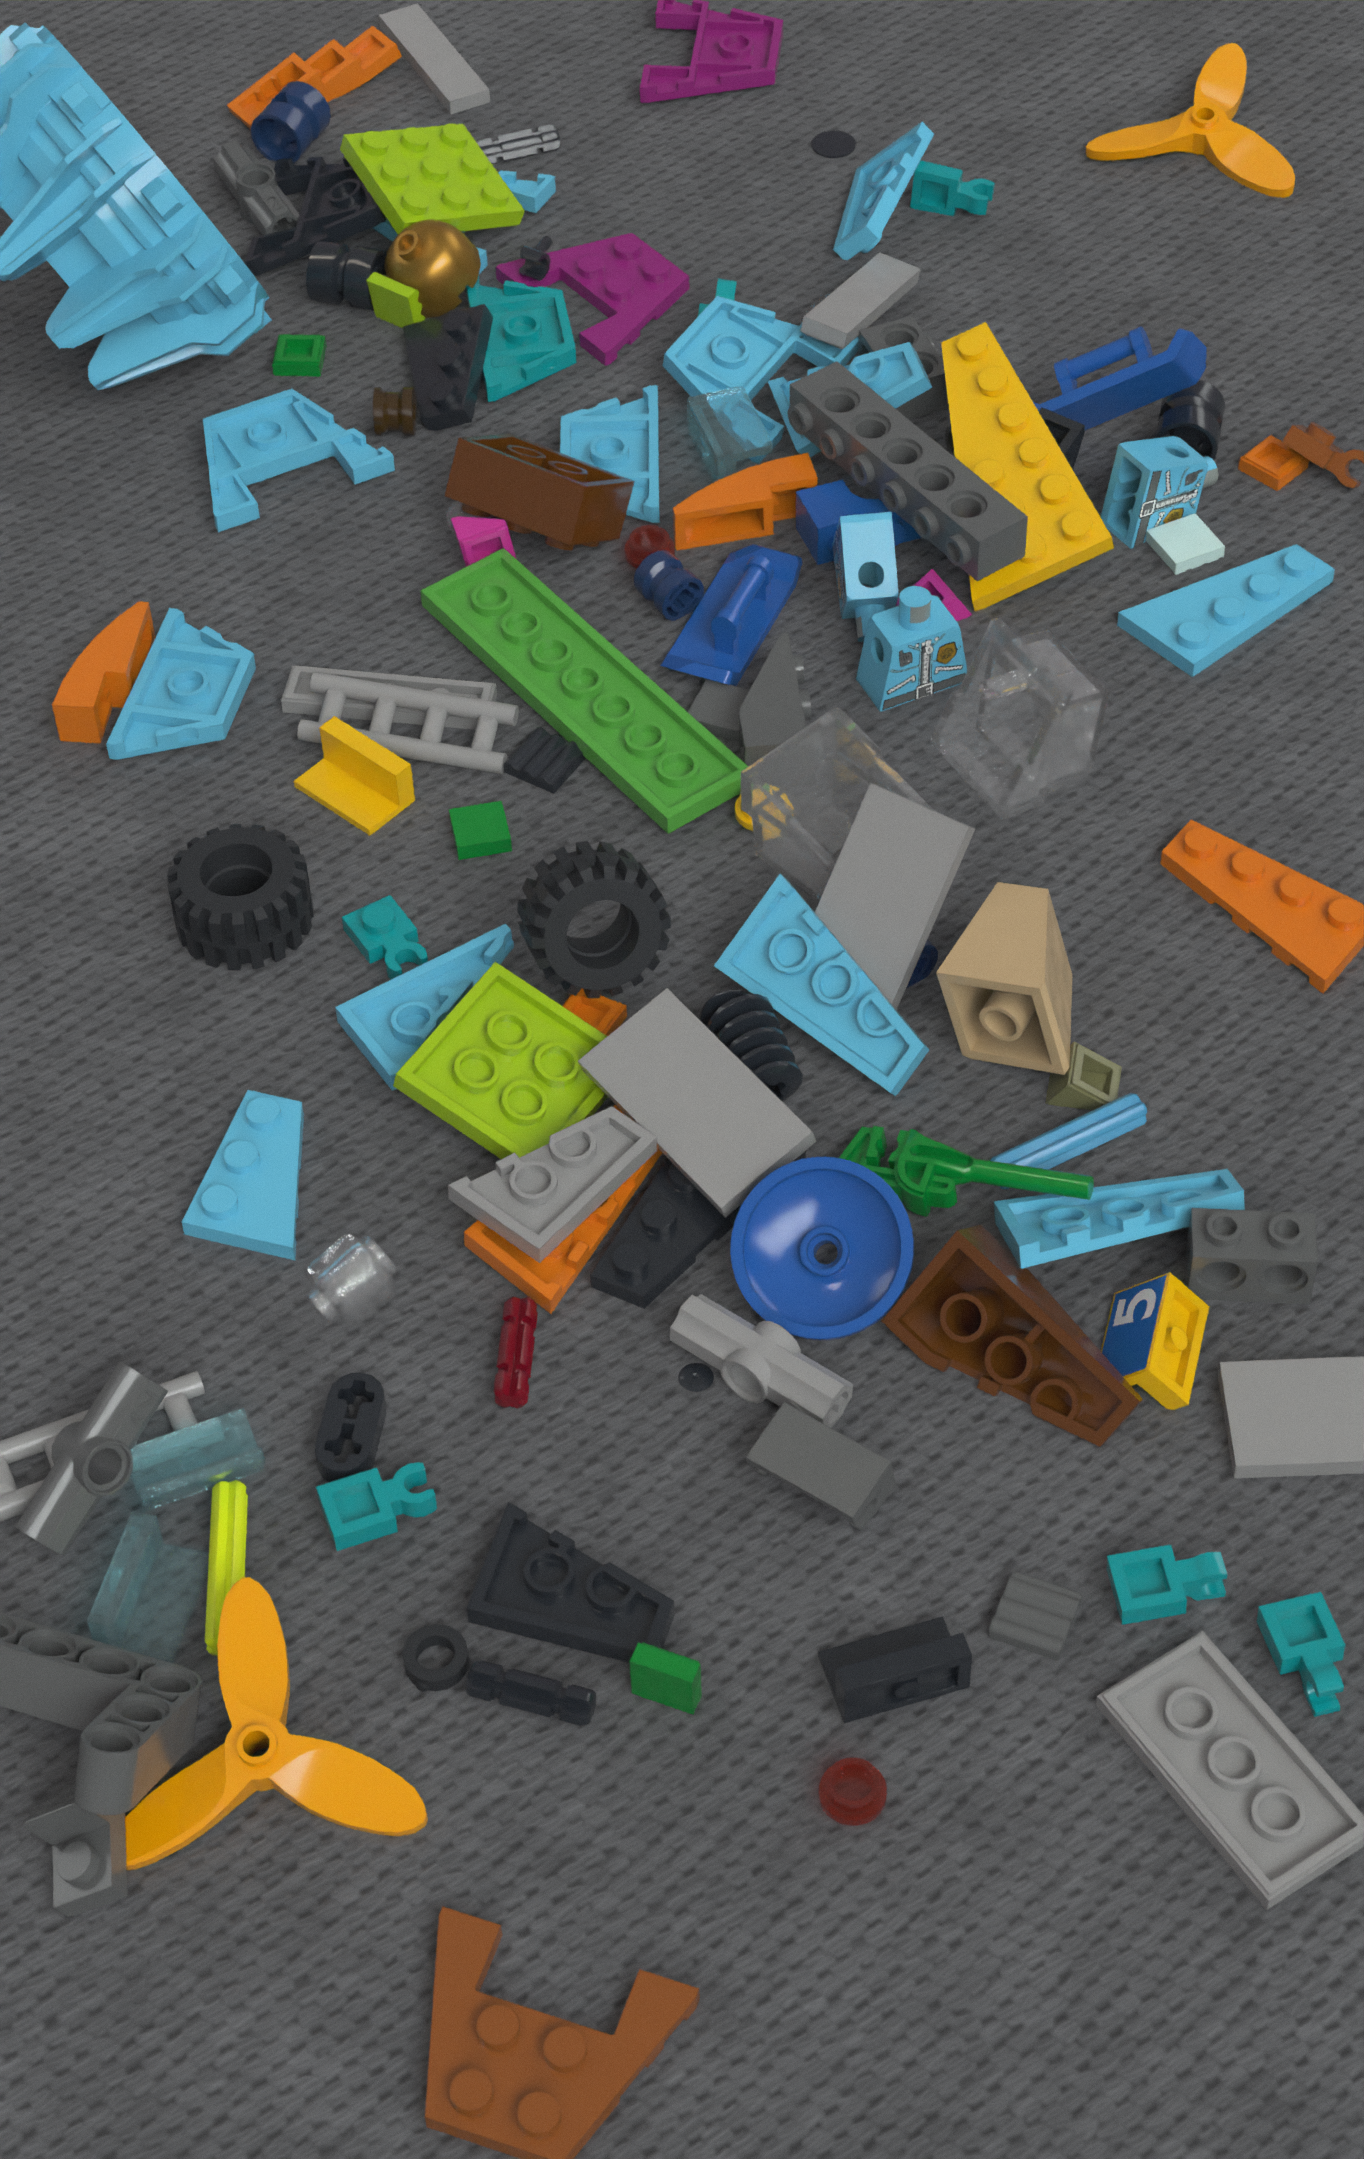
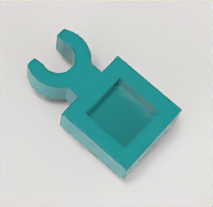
M391 895L342 916L343 930L370 964L385 958L386 973L390 980L402 974L400 964L404 962H413L418 966L428 962L425 948L417 943L419 942L417 928Z
M420 1462L407 1464L395 1473L393 1479L383 1482L376 1467L317 1486L318 1501L336 1551L398 1532L397 1515L405 1514L410 1517H423L433 1513L437 1509L436 1496L433 1489L425 1490L421 1493L409 1492L411 1488L427 1483L424 1464Z

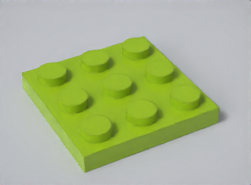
M446 124L420 128L408 127L398 130L344 134L340 147L341 152L398 235L406 227L418 221L429 219L452 224L461 232L521 224L525 210L464 124Z
M494 962L396 1073L393 1086L498 1158L503 1159L513 1153H516L520 1158L549 1144L551 1135L594 1115L608 1098L583 1072L578 1063L579 1059L607 1036L497 962Z

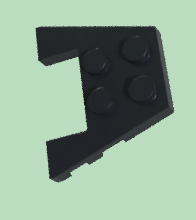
M309 157L306 161L308 165L298 166L294 165L291 158L276 160L274 170L277 185L284 195L303 191L307 192L295 228L252 238L245 263L254 276L261 275L310 254L315 243L319 240L338 242L386 221V216L345 157L342 159L344 164H326L323 157Z

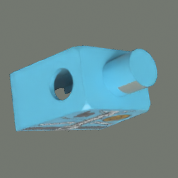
M1175 436L1118 444L1101 519L1110 532L1132 549L1146 542L1147 530L1196 513L1202 489L1213 486L1218 480L1217 465L1213 459L1208 456H1201L1185 441Z
M892 512L840 516L832 544L842 619L855 618L857 639L860 642H864L868 620L876 613L895 607L898 600Z
M910 586L903 589L899 595V606L876 613L868 620L856 680L880 712L968 682L960 627L937 596L931 595L924 587Z

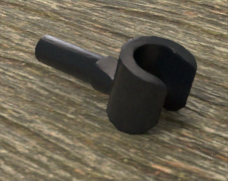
M544 236L534 248L521 247L520 256L526 259V261L519 269V274L538 281L546 276L550 267V256L546 253L552 245L550 237Z

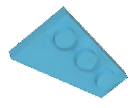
M923 122L856 169L833 248L843 260H849L860 251L863 254L869 252L880 241L882 231L934 136V133Z
M910 342L856 356L850 365L844 366L895 409L932 388L920 358ZM825 366L809 369L808 375L824 368ZM784 377L769 380L768 384L796 451L799 454L808 453L810 458L821 452L804 435L798 434L788 419L790 384L799 379L788 382Z
M247 1090L182 1220L184 1235L286 1259H296L295 1237L299 1208L298 1187L304 1123L301 1101Z

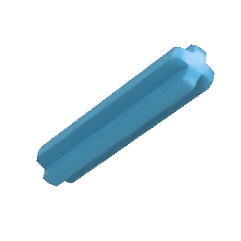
M1129 1093L992 1157L990 1161L1049 1170L1144 1125L1147 1121L1146 1114L1148 1111L1137 1094ZM999 1186L1001 1189H1009L1007 1187Z

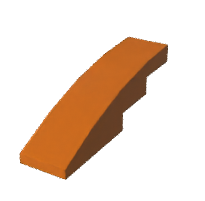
M372 25L346 47L332 39L306 61L292 53L231 101L227 107L234 116L248 128H251L253 120L289 82L300 81L308 83L316 88L326 101L329 102L368 82L399 60L402 55L397 44Z

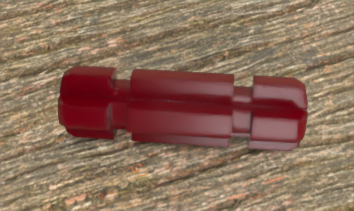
M513 1296L504 1303L502 1317L504 1325L501 1327L496 1366L498 1373L495 1375L493 1390L495 1394L494 1401L503 1408L510 1406L522 1408L528 1402L530 1386L528 1379L531 1377L535 1342L533 1334L536 1330L538 1316L536 1311L537 1304L529 1297L520 1299Z

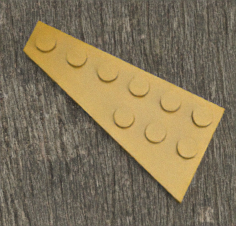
M986 322L941 342L954 455L961 463L1027 515L1028 521L1024 557L979 581H976L969 575L974 611L987 608L1114 549L1111 534Z

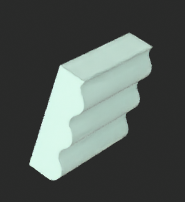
M1196 513L1146 531V542L1175 575L1224 557V544Z

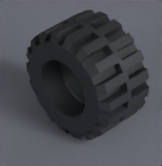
M242 824L229 825L230 829L221 831L217 827L206 831V837H194L187 842L188 850H179L173 858L174 866H170L168 869L167 879L169 884H167L178 939L183 947L188 946L189 954L196 960L201 959L205 955L206 965L218 968L221 962H226L228 970L241 971V964L252 963V969L265 967L263 960L270 957L274 962H278L286 958L285 948L288 947L291 950H296L303 943L302 935H309L312 928L311 918L314 917V910L304 854H300L299 846L294 840L286 841L285 834L276 829L266 832L265 826L253 824L250 828H242Z
M588 841L576 842V851L568 853L564 846L553 851L557 859L549 865L542 859L534 867L539 875L536 880L526 878L522 890L527 899L518 900L517 912L522 921L518 922L521 935L539 969L543 970L546 978L556 986L561 983L565 992L575 996L581 988L584 989L587 998H600L601 990L608 989L611 996L623 993L621 985L629 981L632 982L634 987L644 981L641 972L646 967L654 971L661 962L656 955V951H666L670 940L664 930L671 928V917L665 909L668 905L662 893L640 861L637 863L634 856L623 848L617 852L611 843L600 841L597 849L593 850ZM601 900H612L620 903L616 919L604 932L590 938L567 936L568 926L572 918L586 905Z

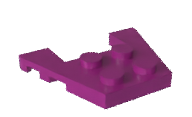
M658 0L655 12L656 28L697 30L689 67L644 65L640 83L641 103L775 84L783 40L782 19L732 8L730 14L709 10V2L703 0H693L692 5L676 2V0Z
M633 233L548 252L550 267L546 276L540 281L519 274V269L526 261L524 258L495 266L496 279L503 285L507 280L524 283L529 287H547L561 280L606 315L608 319L579 333L580 346L605 366L611 364L618 357L617 352L626 343L631 345L640 336V330L651 319L657 320L689 290V275Z

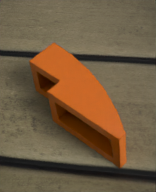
M803 453L779 458L743 469L704 487L673 507L674 546L676 551L774 535L773 521L796 518V491L818 486V477L809 454Z
M139 601L115 618L89 643L73 663L52 703L60 741L101 744L112 708H123L156 638L149 602Z

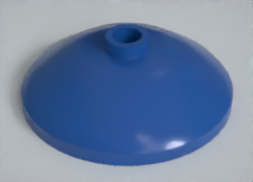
M811 1157L781 1166L763 1178L752 1189L736 1216L731 1236L730 1255L734 1276L740 1291L750 1306L764 1320L782 1326L792 1336L810 1340H834L864 1331L882 1319L896 1304L905 1290L913 1267L914 1237L905 1207L894 1190L880 1176L870 1169L849 1160L835 1157ZM824 1244H833L838 1250L836 1259L830 1264H821L816 1258L818 1249Z

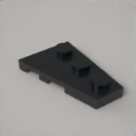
M485 304L467 309H458L449 314L403 326L420 417L429 431H438L469 423L473 420L493 322V315Z
M510 1502L506 1506L466 1608L468 1622L628 1663H630L629 1661L638 1642L663 1649L675 1615L674 1600L610 1562L601 1564L577 1550L574 1540L557 1530H554L552 1534L527 1520V1512Z

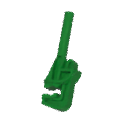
M862 1126L839 1157L858 1163L876 1173L894 1190L908 1210L925 1217L929 1215L931 1207H953L958 1199L956 1185L970 1182L1090 1200L1094 1187L1093 1176L976 1159L950 1146L932 1140L914 1129H910V1131L900 1130L897 1137L898 1148L889 1157L890 1168L881 1167L880 1159L885 1156L887 1148L884 1127L873 1126V1128Z

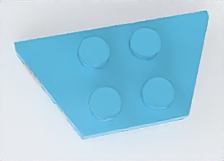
M658 385L644 387L643 398L621 406L620 401L615 397L599 403L594 408L580 409L561 416L560 453L635 481L626 515L651 523H660Z
M169 608L106 743L109 759L119 760L224 740L255 672L254 653L237 643L224 640L220 633L208 626L201 630L194 628L185 622L182 611Z

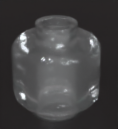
M344 1235L308 1266L307 1276L314 1288L306 1294V1297L329 1323L339 1315L349 1324H359L395 1293L396 1285L392 1276L398 1269L368 1235L364 1236L361 1240L352 1235Z

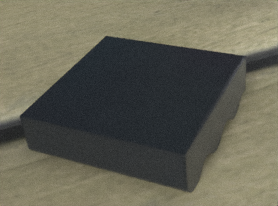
M537 727L503 766L504 773L554 794L586 758L574 741L567 742L560 735H551L544 728Z

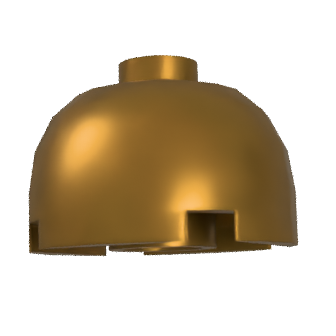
M429 219L418 221L406 227L394 239L387 251L384 265L386 277L419 291L418 302L422 304L421 315L425 316V318L441 316L455 309L462 302L458 296L464 291L467 284L473 289L478 280L481 262L478 249L459 229L452 224Z

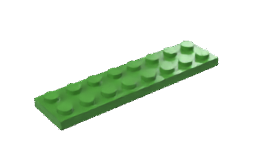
M504 548L420 590L422 606L568 742L574 741L580 751L583 752V756L667 834L737 796L746 786L753 783V770Z

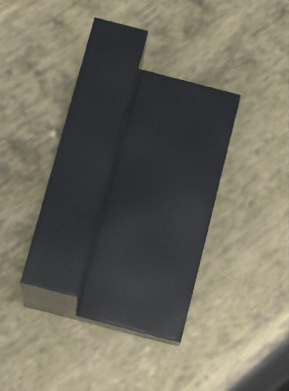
M943 1616L818 1652L820 1663L843 1723L970 1687L971 1650L963 1633L950 1635Z

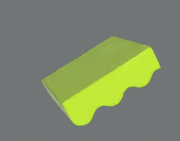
M373 272L366 280L376 317L400 328L425 320V316L421 315L422 304L418 302L419 291L377 272Z

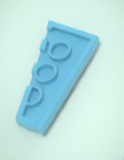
M1295 544L1118 612L1117 626L1191 677H1194L1331 584L1335 569Z
M1228 1169L1093 1187L1090 1200L1043 1194L994 1201L995 1224L1021 1269L1189 1227L1192 1208L1245 1210L1244 1190Z

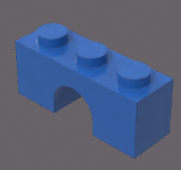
M843 480L796 491V529L817 565L834 561L832 544L840 516L891 512L879 498L865 499L854 495ZM892 512L895 546L922 538L911 525L898 514Z

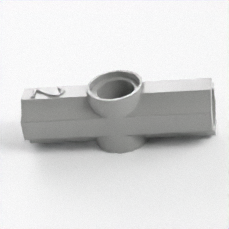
M700 1294L697 1297L691 1295L683 1303L675 1321L670 1327V1341L719 1369L726 1385L736 1395L750 1403L758 1404L766 1398L778 1406L785 1402L832 1428L842 1416L848 1402L852 1398L853 1384L803 1355L795 1338L786 1329L774 1322L762 1321L754 1326Z

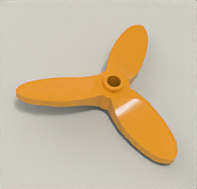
M1228 43L1218 47L1203 66L1195 86L1194 106L1164 121L1128 127L1104 134L1088 142L1086 145V157L1102 161L1142 158L1174 151L1204 155L1209 162L1231 179L1272 197L1285 198L1291 196L1295 185L1293 168L1282 154L1255 131L1231 121L1239 108L1244 93L1247 70L1244 51L1235 43Z
M243 1577L233 1584L225 1597L221 1611L217 1644L219 1682L232 1728L226 1736L225 1743L165 1781L149 1793L125 1817L127 1870H136L153 1864L186 1847L219 1823L256 1791L275 1789L311 1814L359 1831L379 1835L404 1836L414 1834L424 1828L428 1821L425 1804L416 1789L401 1776L376 1760L340 1744L288 1733L286 1721L290 1695V1674L287 1646L278 1613L270 1595L259 1582L250 1577ZM263 1748L268 1749L262 1756L252 1757L256 1751Z

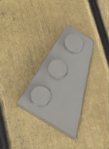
M611 1106L551 1135L549 1144L520 1158L516 1153H513L495 1162V1170L470 1181L465 1176L449 1184V1200L540 1263L657 1152V1136Z

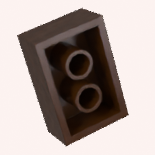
M497 434L458 438L444 496L461 502V510L466 513L480 517L494 515L504 519L509 530L530 534L534 531L545 535L544 542L552 547L574 550L575 545L579 544L598 547L600 541L620 539L635 481L513 434Z

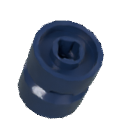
M300 81L289 82L253 120L250 128L252 140L265 158L272 161L291 158L293 163H295L311 146L312 141L317 139L328 127L331 119L330 107L324 96L308 83Z

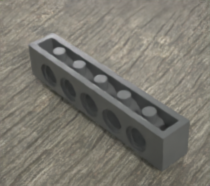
M836 361L790 384L788 419L793 429L816 445L829 460L835 461L848 472L857 484L864 486L879 498L888 510L895 512L916 530L920 537L927 539L942 551L955 566L961 567L972 578L979 581L1025 556L1028 516L839 362Z

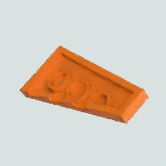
M1190 820L1162 850L1160 864L1208 903L1220 905L1232 915V922L1247 934L1252 931L1272 947V954L1287 966L1294 964L1309 976V983L1322 994H1324L1364 946V904L1194 820Z
M616 1105L613 1106L615 1109L623 1113ZM657 1148L655 1154L540 1263L479 1220L464 1231V1245L528 1297L532 1298L543 1309L552 1314L662 1152Z

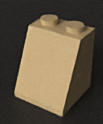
M997 882L936 972L963 1056L975 1060L1065 1075L1070 1067L1072 971L1049 890Z

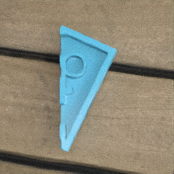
M506 924L501 925L335 1007L337 1022L392 1091L397 1089L393 1086L396 1073L493 963L501 964L514 948L511 929Z

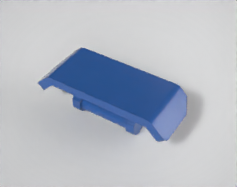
M1140 326L1129 331V335L1071 360L1065 358L1054 363V370L1062 395L1041 404L1033 403L1038 412L1041 407L1083 424L1085 430L1196 384L1206 369L1207 348L1193 332L1179 328L1167 351L1153 356L1148 336L1144 328ZM1131 355H1136L1138 363L1082 387H1077V378Z
M755 544L730 553L661 666L737 686L797 585L802 567L801 557Z

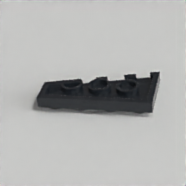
M806 1151L794 1161L806 1158ZM667 1158L591 1272V1288L645 1309L696 1262V1255L714 1239L719 1241L733 1228L734 1220L742 1204L725 1218Z

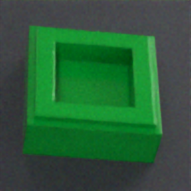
M278 335L272 362L273 375L321 377L327 348L325 336Z
M502 801L449 809L450 825L458 860L512 852L511 836Z
M638 1642L629 1661L632 1694L694 1714L702 1696L701 1663L691 1658Z

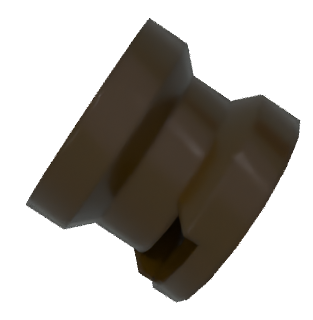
M381 387L374 388L373 423L376 436H383L386 430L401 431L405 436H415L417 407L414 387H403L399 392L382 391Z

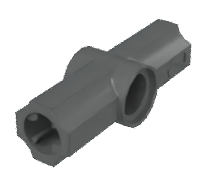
M237 141L222 145L221 151L213 158L214 168L239 202L241 217L246 222L255 224L262 235L295 228L300 214L278 187L274 168L268 164L260 163L249 147L242 146Z
M119 1361L83 1420L69 1424L56 1436L51 1454L54 1466L15 1527L49 1549L65 1556L101 1497L117 1492L129 1480L133 1471L131 1450L168 1390Z

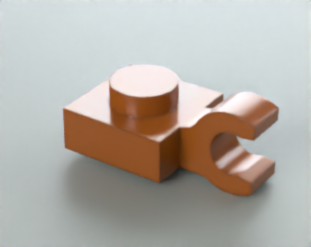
M1311 422L1308 427L1304 425L1291 426L1282 443L1322 469L1332 472L1344 486L1349 488L1359 487L1361 482L1350 475L1349 465L1355 459L1360 460L1364 464V450L1355 449L1344 452L1332 444L1336 436L1314 422Z

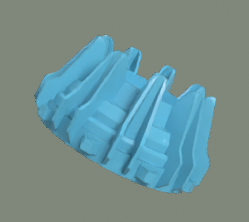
M26 22L21 26L10 25L0 34V209L3 208L13 222L0 237V280H15L46 261L53 267L69 286V289L47 320L46 334L59 349L75 348L104 334L88 366L89 381L97 390L117 386L200 354L229 356L254 333L256 334L272 320L264 311L265 302L269 299L264 288L175 176L53 34L43 25L40 28H32Z

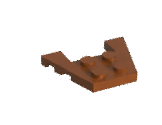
M442 1907L438 1919L425 2107L427 2128L520 2159H574L620 2103V2097L644 2067L648 2068L664 2049V2043L683 2020L687 2021L695 2011L700 2000L699 1988L639 1969L616 2031L613 2035L479 1992L503 1936L501 1925Z

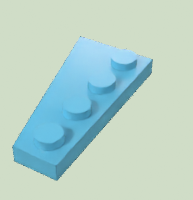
M780 873L714 966L752 994L767 997L774 1010L896 1096L929 1052V1048L791 883Z

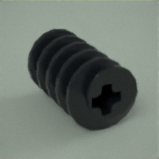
M726 990L714 994L704 1004L700 1012V1021L781 1101L786 1100L798 1090L802 1084L803 1074L797 1064H795L793 1052L787 1047L788 1040L782 1030H780V1022L775 1014H773L772 1004L767 997L759 994H747L741 990Z

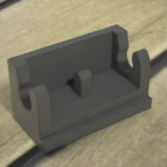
M785 1402L782 1403L745 1457L747 1464L755 1468L757 1473L764 1477L770 1474L843 1515L845 1520L851 1522V1526L860 1531L865 1528L896 1487L890 1460Z

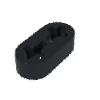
M350 1373L342 1376L333 1383L328 1393L315 1443L317 1467L322 1478L328 1483L370 1470L374 1466L386 1417V1400L380 1381L372 1375ZM356 1396L367 1397V1402H363L359 1407L357 1419H350L348 1405L355 1402ZM345 1439H352L354 1454H349L345 1463L335 1462L334 1456H339L342 1453Z

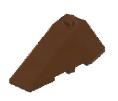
M982 1225L957 1230L881 1320L924 1363L943 1372H946L950 1366L979 1380L977 1388L988 1394L998 1396L999 1392L1002 1391L1028 1403L1034 1416L1099 1447L1108 1441L1143 1401L1141 1396L1027 1268L1021 1269L1013 1254Z

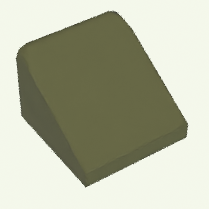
M1074 1041L1070 1045V1067L1066 1074L1050 1072L1045 1103L1086 1110H1095L1118 1098L1122 1067Z

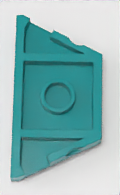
M479 276L473 289L468 284L465 287L469 308L485 304L493 315L482 371L488 402L497 401L577 363L575 342L562 290L542 286L529 287L524 283L507 280L503 285L504 289L481 286Z

